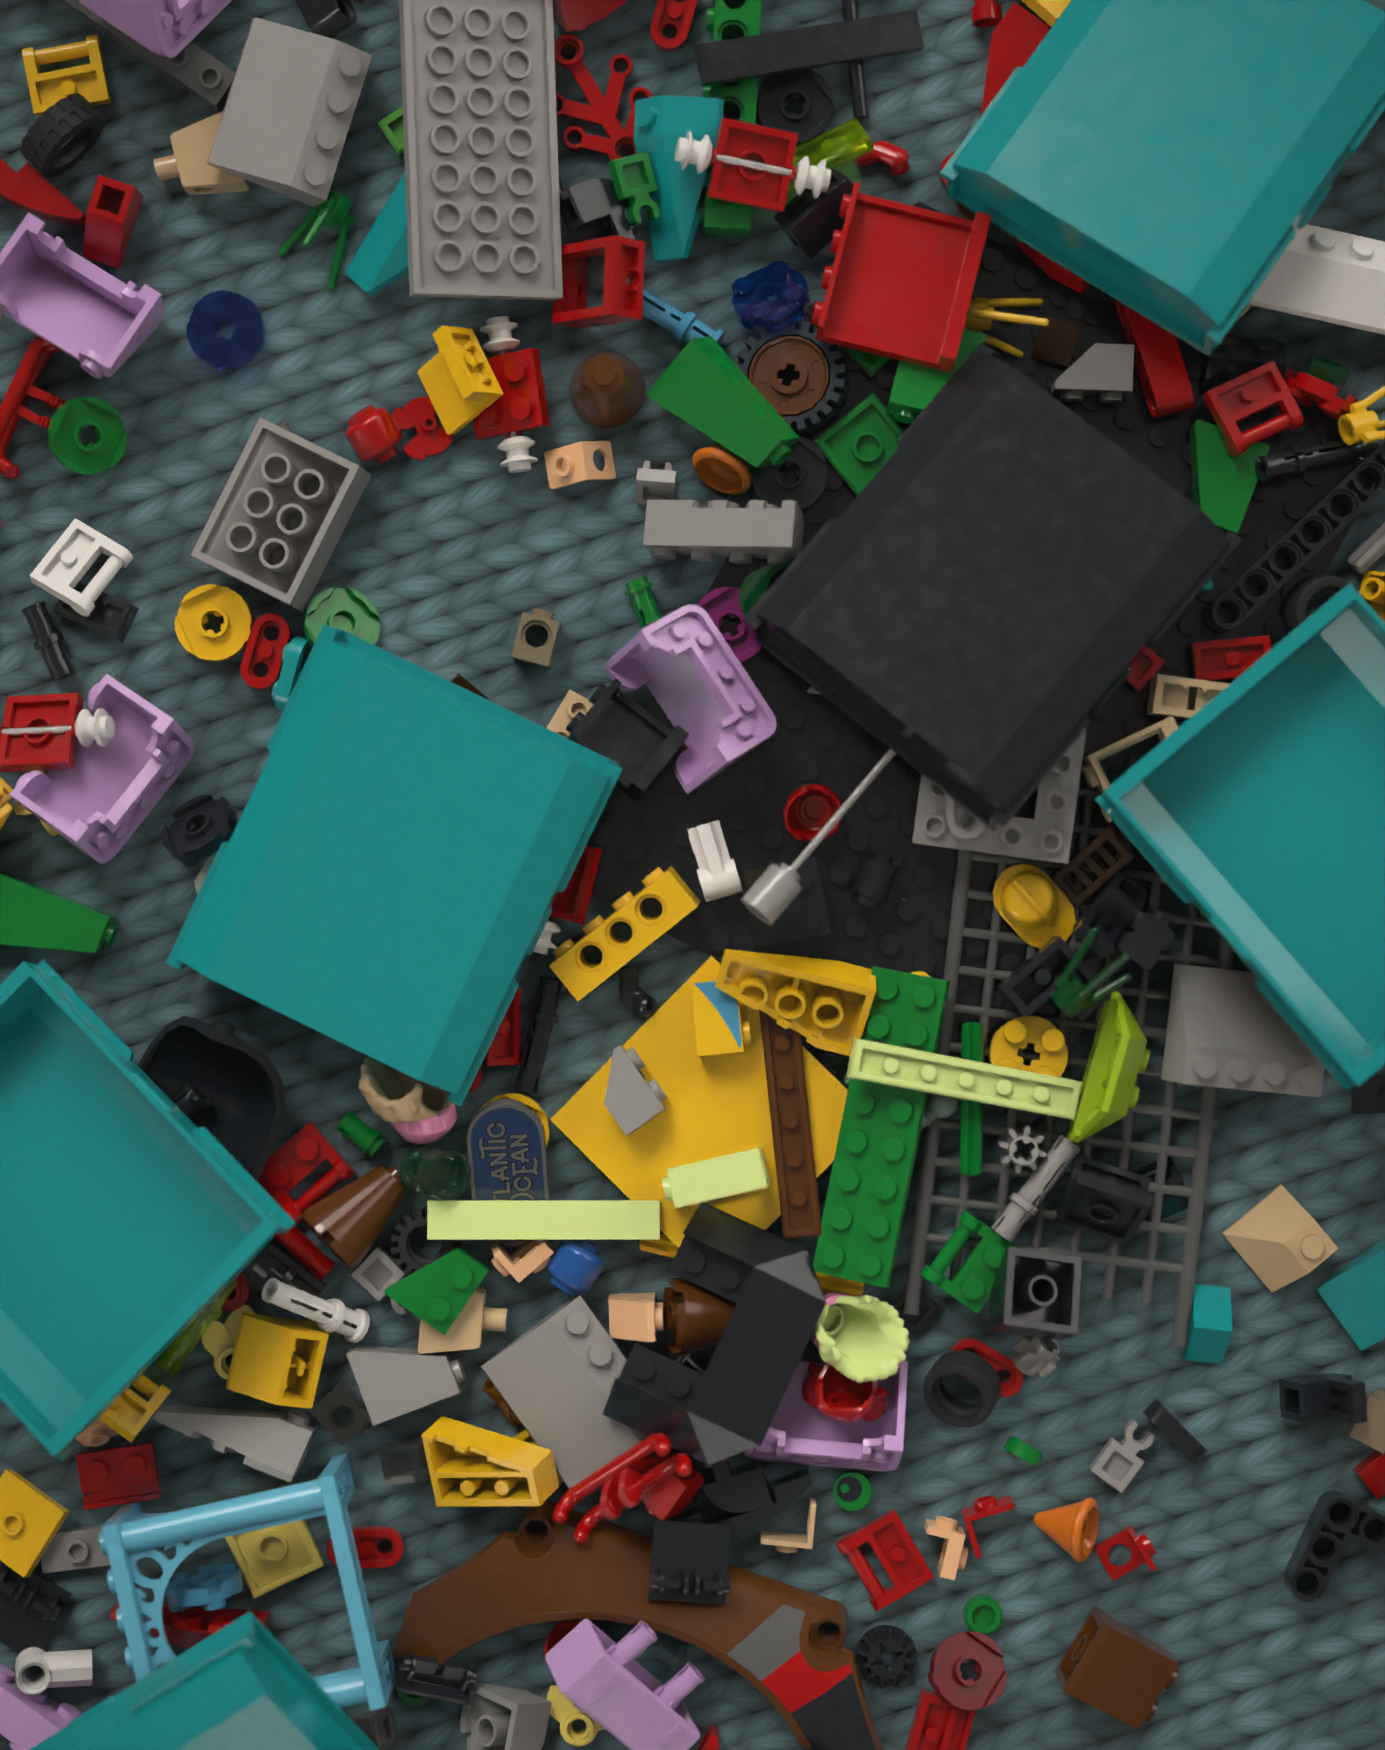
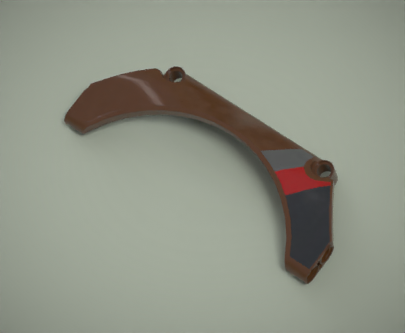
M547 1499L541 1506H527L525 1508L517 1534L505 1530L486 1547L458 1567L421 1589L413 1591L391 1657L401 1660L402 1656H409L410 1653H414L419 1656L438 1659V1666H440L461 1650L487 1637L517 1627L546 1621L570 1619L608 1620L638 1625V1622L643 1620L652 1630L667 1633L701 1648L722 1660L748 1679L769 1699L786 1720L803 1748L808 1746L811 1750H884L868 1707L854 1652L842 1648L846 1638L848 1612L842 1603L728 1564L727 1578L730 1579V1592L725 1596V1604L648 1600L652 1537L601 1520L590 1533L588 1541L584 1544H578L574 1540V1532L585 1514L572 1509L567 1521L563 1524H557L553 1520V1512L557 1504ZM532 1520H540L546 1526H537ZM833 1622L837 1624V1626L828 1627L825 1626L823 1623Z

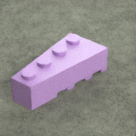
M0 1664V1740L4 1737L10 1741L9 1746L12 1750H29L68 1726L72 1720L81 1715L80 1711L68 1703L59 1704L47 1697L48 1693L46 1690L35 1695L22 1692L17 1686L16 1678L14 1677L15 1673L7 1666Z

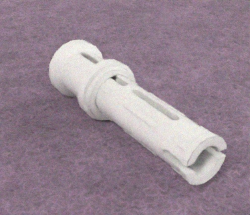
M275 1278L269 1279L262 1289L263 1301L317 1322L322 1331L327 1333L335 1331L342 1334L346 1341L351 1343H357L362 1340L368 1331L370 1317L367 1311L359 1308L352 1310L345 1307L344 1303L339 1299L324 1300L306 1291L282 1283ZM291 1299H295V1300L300 1301V1302H302V1303H304V1304H307V1305H303V1304L298 1303V1302H296V1301H293V1300H291Z

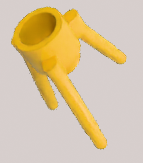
M975 296V300H970L964 329L983 333L982 330L990 331L992 320L1048 326L1049 320L1035 316L994 311L995 308H993L1041 306L1044 303L1042 298L988 299ZM986 334L984 343L1017 358L1023 357L1024 354L1021 350Z
M1385 386L1364 400L1350 404V413L1340 416L1338 430L1342 440L1347 445L1362 441L1368 444L1385 439V431H1379L1385 429V420L1379 421L1374 411H1367V407L1385 396Z

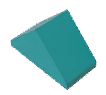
M1194 1283L1187 1347H1184L1183 1360L1222 1364L1233 1332L1231 1288Z

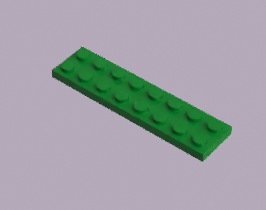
M873 966L871 975L876 976V993L861 1039L936 1054L950 981ZM850 1078L821 1222L822 1235L818 1237L813 1262L815 1272L879 1287H890L928 1092Z

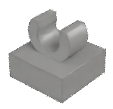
M645 461L643 468H637L635 504L647 505V499L674 500L676 471H672L670 462L665 463V470L650 469V461Z

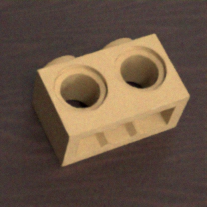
M1157 674L1151 678L1146 715L1163 718L1173 716L1174 719L1187 721L1230 684Z

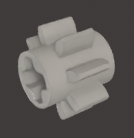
M1026 1124L1022 1129V1133H1016L1010 1127L1007 1128L1011 1137L1007 1142L998 1141V1145L1006 1149L1007 1152L1000 1161L1005 1164L1013 1160L1015 1162L1014 1171L1018 1174L1022 1169V1165H1029L1031 1169L1036 1171L1037 1167L1034 1161L1037 1156H1047L1037 1145L1043 1141L1044 1137L1040 1134L1031 1138L1029 1136L1030 1126ZM1018 1140L1023 1141L1025 1144L1031 1143L1027 1148L1029 1155L1025 1158L1019 1154L1013 1155L1017 1150L1015 1143Z
M1025 1335L1016 1337L1017 1343L1012 1346L1015 1350L1012 1358L1016 1367L1023 1374L1033 1376L1038 1372L1044 1378L1057 1368L1055 1363L1060 1360L1057 1356L1060 1353V1347L1056 1340Z

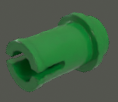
M644 576L625 583L627 591L624 594L625 596H630L640 627L663 618L660 615L650 588L653 586V582L649 583L647 577Z
M352 1110L347 1113L336 1127L338 1132L340 1131L362 1150L360 1154L363 1156L367 1154L372 1158L386 1142V1139L381 1136L382 1131H374L357 1117Z

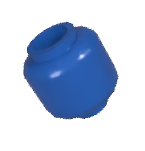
M563 1240L547 1265L548 1272L552 1276L549 1281L572 1296H576L578 1292H589L605 1266L603 1259L597 1255L600 1247L590 1240H578L577 1242L574 1240Z

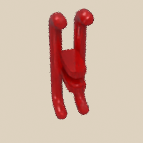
M39 336L34 337L29 344L0 405V474L9 479H16L20 475L19 467L10 462L6 456L7 447L20 419H26L47 430L51 420L26 408L30 398L45 402L55 409L66 403V401L36 387L50 356L55 352H64Z
M664 1433L652 1434L569 1489L557 1503L553 1512V1520L557 1524L565 1523L569 1513L579 1501L603 1486L600 1497L601 1501L582 1517L574 1532L575 1542L584 1544L588 1541L594 1527L606 1517L608 1520L616 1519L620 1516L624 1505L629 1509L636 1506L641 1494L674 1472L680 1477L689 1476L692 1470V1461L684 1453L674 1454L641 1475L633 1467L634 1464L654 1451L660 1457L667 1456L670 1452V1438Z

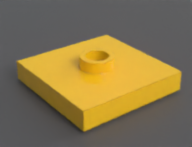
M5 1469L0 1478V1561L23 1578L30 1577L70 1511L13 1469Z

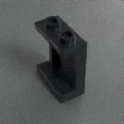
M615 678L609 687L603 683L598 687L589 699V702L593 704L586 715L579 711L565 730L570 733L568 739L618 762V766L623 769L615 785L638 802L683 746L690 734L679 725L673 731L623 693L619 689L622 682Z

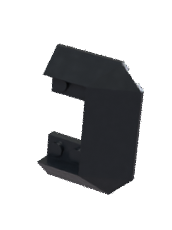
M701 1202L683 1232L685 1236L669 1268V1272L736 1303L706 1372L703 1375L635 1343L619 1378H615L602 1415L647 1436L655 1433H664L670 1438L672 1448L710 1465L762 1445L824 1309L826 1300L806 1249L705 1202Z

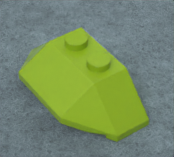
M1117 991L1110 993L1112 996L1104 1002L1081 1081L1082 1086L1075 1120H1070L1066 1138L1072 1142L1078 1143L1126 1116L1128 1108L1134 1109L1137 1103L1140 1087L1135 1086L1138 1071L1144 1072L1147 1067L1150 1049L1145 1048L1147 1040L1121 993Z

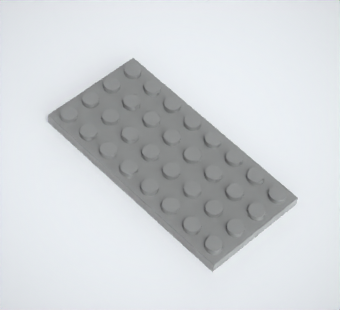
M399 0L409 296L526 300L562 299L553 0Z

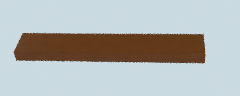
M759 1010L783 1239L822 1235L801 1034L791 1028L786 1030L776 1024V1019Z

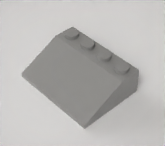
M254 17L206 164L312 207L325 202L372 55L336 39Z
M260 417L191 556L303 612L372 475L361 466Z
M1174 964L1161 1080L1187 1085L1321 1097L1325 1066L1256 988L1257 977L1253 972Z
M581 1296L568 1299L480 1366L537 1446L552 1450L556 1472L569 1489L648 1437L602 1415L615 1378H619L627 1359Z

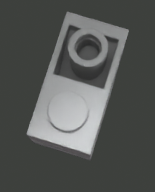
M1095 343L1055 380L1051 386V395H1060V400L1066 402L1083 401L1084 396H1099V402L1102 403L1122 402V397H1128L1133 391L1134 345Z
M619 1045L613 1049L604 1104L627 1136L666 1110L667 1107L663 1101L668 1097L655 1079L649 1082L641 1072L645 1064L634 1048L626 1050L623 1045Z

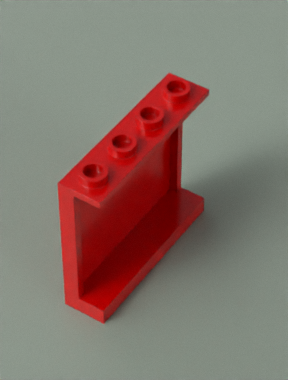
M855 182L852 195L844 194L839 217L845 218L843 230L835 229L829 253L836 254L833 267L826 265L820 288L827 290L824 303L816 301L811 320L812 325L818 326L816 340L952 373L992 215L976 211L974 221L862 194L859 193L861 183Z

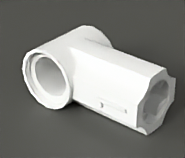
M719 820L687 829L693 854H695L699 867L696 870L705 901L709 902L743 892L733 858L730 859Z
M37 1647L26 1648L20 1652L15 1662V1677L18 1688L26 1694L35 1695L43 1692L46 1688L91 1686L93 1677L92 1649L46 1652ZM29 1666H39L43 1669L41 1673L34 1676L23 1672Z

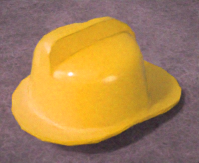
M1028 864L1013 865L1000 874L995 881L993 889L994 905L1002 918L1019 937L1030 946L1041 948L1054 936H1060L1065 942L1073 932V926L1076 921L1075 912L1068 897L1054 881L1038 867Z

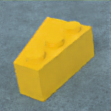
M441 1416L422 1434L437 1507L541 1506L559 1487L553 1452L550 1449Z

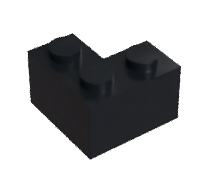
M1054 936L996 987L1017 1011L1027 1018L1058 989L1053 982L1064 972L1075 953L1060 936ZM1081 961L1070 977V981L1078 977L1087 984L1095 976ZM1100 984L1092 991V993L1097 992L1104 986ZM1112 995L1105 996L1084 1013L1080 1011L1074 1017L1077 1020L1083 1021Z

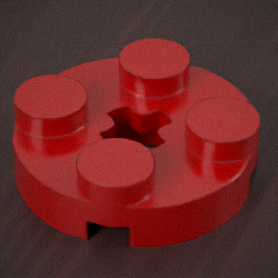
M1288 369L1284 377V381L1296 403L1310 408L1311 404L1314 403L1318 408L1324 410L1323 414L1335 421H1338L1340 416L1350 413V404L1359 402L1350 394H1348L1346 399L1337 396L1339 388L1309 374L1299 371L1296 375L1292 369Z

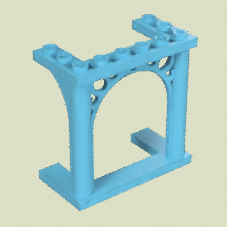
M348 1453L333 1456L316 1480L167 1513H143L140 1502L123 1504L102 1526V1531L99 1532V1544L102 1554L109 1557L111 1570L107 1572L108 1585L112 1594L117 1593L120 1607L116 1609L117 1625L119 1631L126 1634L128 1647H125V1661L128 1670H134L136 1682L159 1669L160 1663H168L176 1658L164 1629L163 1603L167 1586L174 1571L190 1553L208 1542L223 1537L326 1515L360 1667L313 1677V1679L341 1709L365 1703L369 1704L370 1711L386 1707L396 1682L394 1658L391 1657L390 1640L377 1642L347 1509V1505L356 1491ZM192 1540V1542L189 1543L188 1545H186V1543L184 1542V1541ZM164 1546V1551H166L168 1548L175 1546L176 1556L168 1559L167 1555L160 1549H157V1547ZM142 1557L155 1559L162 1567V1577L150 1579L142 1575L137 1567L138 1559ZM141 1586L153 1590L154 1601L146 1602L144 1600L147 1594ZM150 1629H158L159 1637L153 1638Z

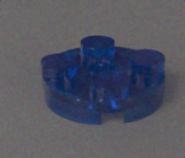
M774 261L765 268L738 278L732 285V304L736 318L741 325L751 330H754V326L765 327L766 332H776L789 328L802 319L805 314L804 307L807 302L810 303V294L805 278L798 271L790 269L784 261ZM773 296L777 297V299L774 301H770L769 299H767Z
M215 291L202 297L192 309L193 313L190 316L186 329L189 344L201 360L215 369L229 370L242 367L252 361L264 347V320L258 308L248 298L231 291ZM224 320L229 325H236V330L232 332L233 337L228 340L224 336L218 338L216 332L221 329L219 323Z

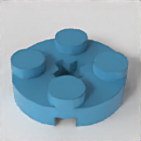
M218 1563L197 1567L198 1574L187 1578L185 1571L177 1573L169 1581L166 1589V1599L169 1611L180 1612L192 1606L203 1605V1609L207 1611L220 1609L227 1605L226 1598L243 1591L241 1570L239 1568L236 1571V1565Z

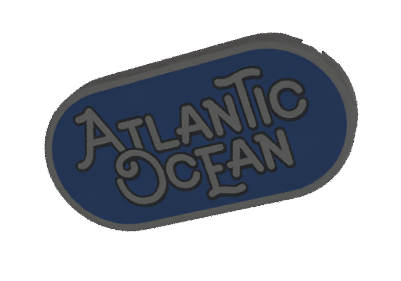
M499 1099L487 1103L472 1118L467 1132L472 1200H550L545 1131L541 1119L536 1113L528 1109L527 1105L517 1100ZM534 1240L490 1241H497L502 1246L516 1247L528 1244Z

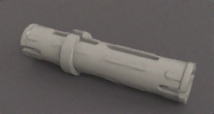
M1060 1134L1047 1153V1156L1038 1164L1037 1170L1032 1172L1018 1193L1013 1192L1010 1196L1012 1201L991 1228L1012 1243L1030 1216L1033 1215L1035 1217L1038 1213L1037 1207L1081 1149Z

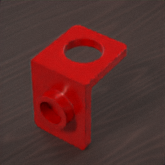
M995 1495L983 1496L973 1501L974 1506L961 1509L976 1559L982 1558L971 1521L1015 1508L1010 1495L998 1499L995 1498Z
M1131 1525L1099 1543L1094 1548L1112 1580H1117L1144 1563H1147L1152 1572L1157 1569L1151 1559L1152 1556L1157 1554L1145 1533L1138 1537ZM1116 1544L1126 1545L1131 1553L1129 1561L1121 1566L1111 1563L1108 1557L1110 1549Z

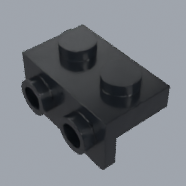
M1227 333L1220 345L1216 346L1210 356L1205 354L1206 369L1202 383L1203 390L1209 391L1271 361L1275 362L1280 374L1284 378L1286 358L1283 342H1277L1268 337L1257 339L1239 338L1234 334Z

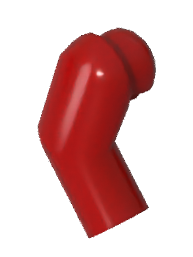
M878 141L852 150L857 168L882 162L889 165V171L895 176L905 174L910 168L907 161L909 159L907 151L887 141Z

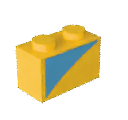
M717 976L690 979L698 1057L744 1053L745 1044H752L750 1021H742L741 1006L745 1004L715 987Z

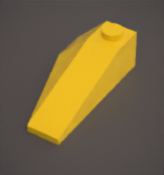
M725 949L715 981V987L753 1010L759 1009L776 1019V1024L786 1030L791 1028L806 1037V1042L814 1047L850 1056L853 1039H861L876 993V976L871 975L872 969L837 960Z

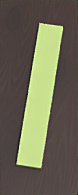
M857 1038L853 1039L846 1075L849 1078L1071 1120L1076 1118L1082 1086L1081 1081Z
M428 1200L427 1240H660V1200Z

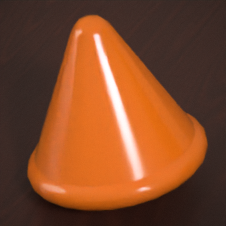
M718 442L698 449L692 456V466L696 475L714 490L729 495H739L749 490L752 484L749 462Z
M1089 1497L1080 1502L1038 1512L1034 1515L1033 1521L1038 1528L1071 1555L1075 1562L1082 1563L1091 1554L1096 1541L1099 1527V1508L1096 1500Z

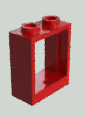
M614 235L561 245L563 298L553 300L552 324L585 329L642 320L644 241ZM605 255L603 306L586 308L587 259L589 257ZM627 277L629 278V281H630V282H629V285H628L627 282H626V278H627Z

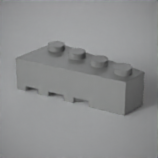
M647 499L643 546L649 552H653V557L658 559L673 560L676 559V554L691 555L692 560L701 562L714 561V556L729 557V562L737 564H751L752 558L767 559V564L774 565L794 561L802 552L805 515L796 500H782V508L767 504L765 500H749L746 508H739V504L728 500H713L708 502L707 508L700 507V502L696 500Z

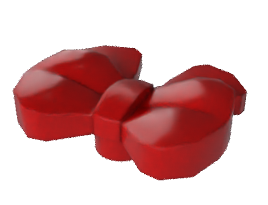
M429 397L414 398L405 404L402 410L399 407L396 408L392 415V419L399 430L415 428V432L418 435L413 437L403 447V452L409 458L423 461L425 457L440 455L452 443V435H448L444 428L437 425V421L434 418L435 408Z

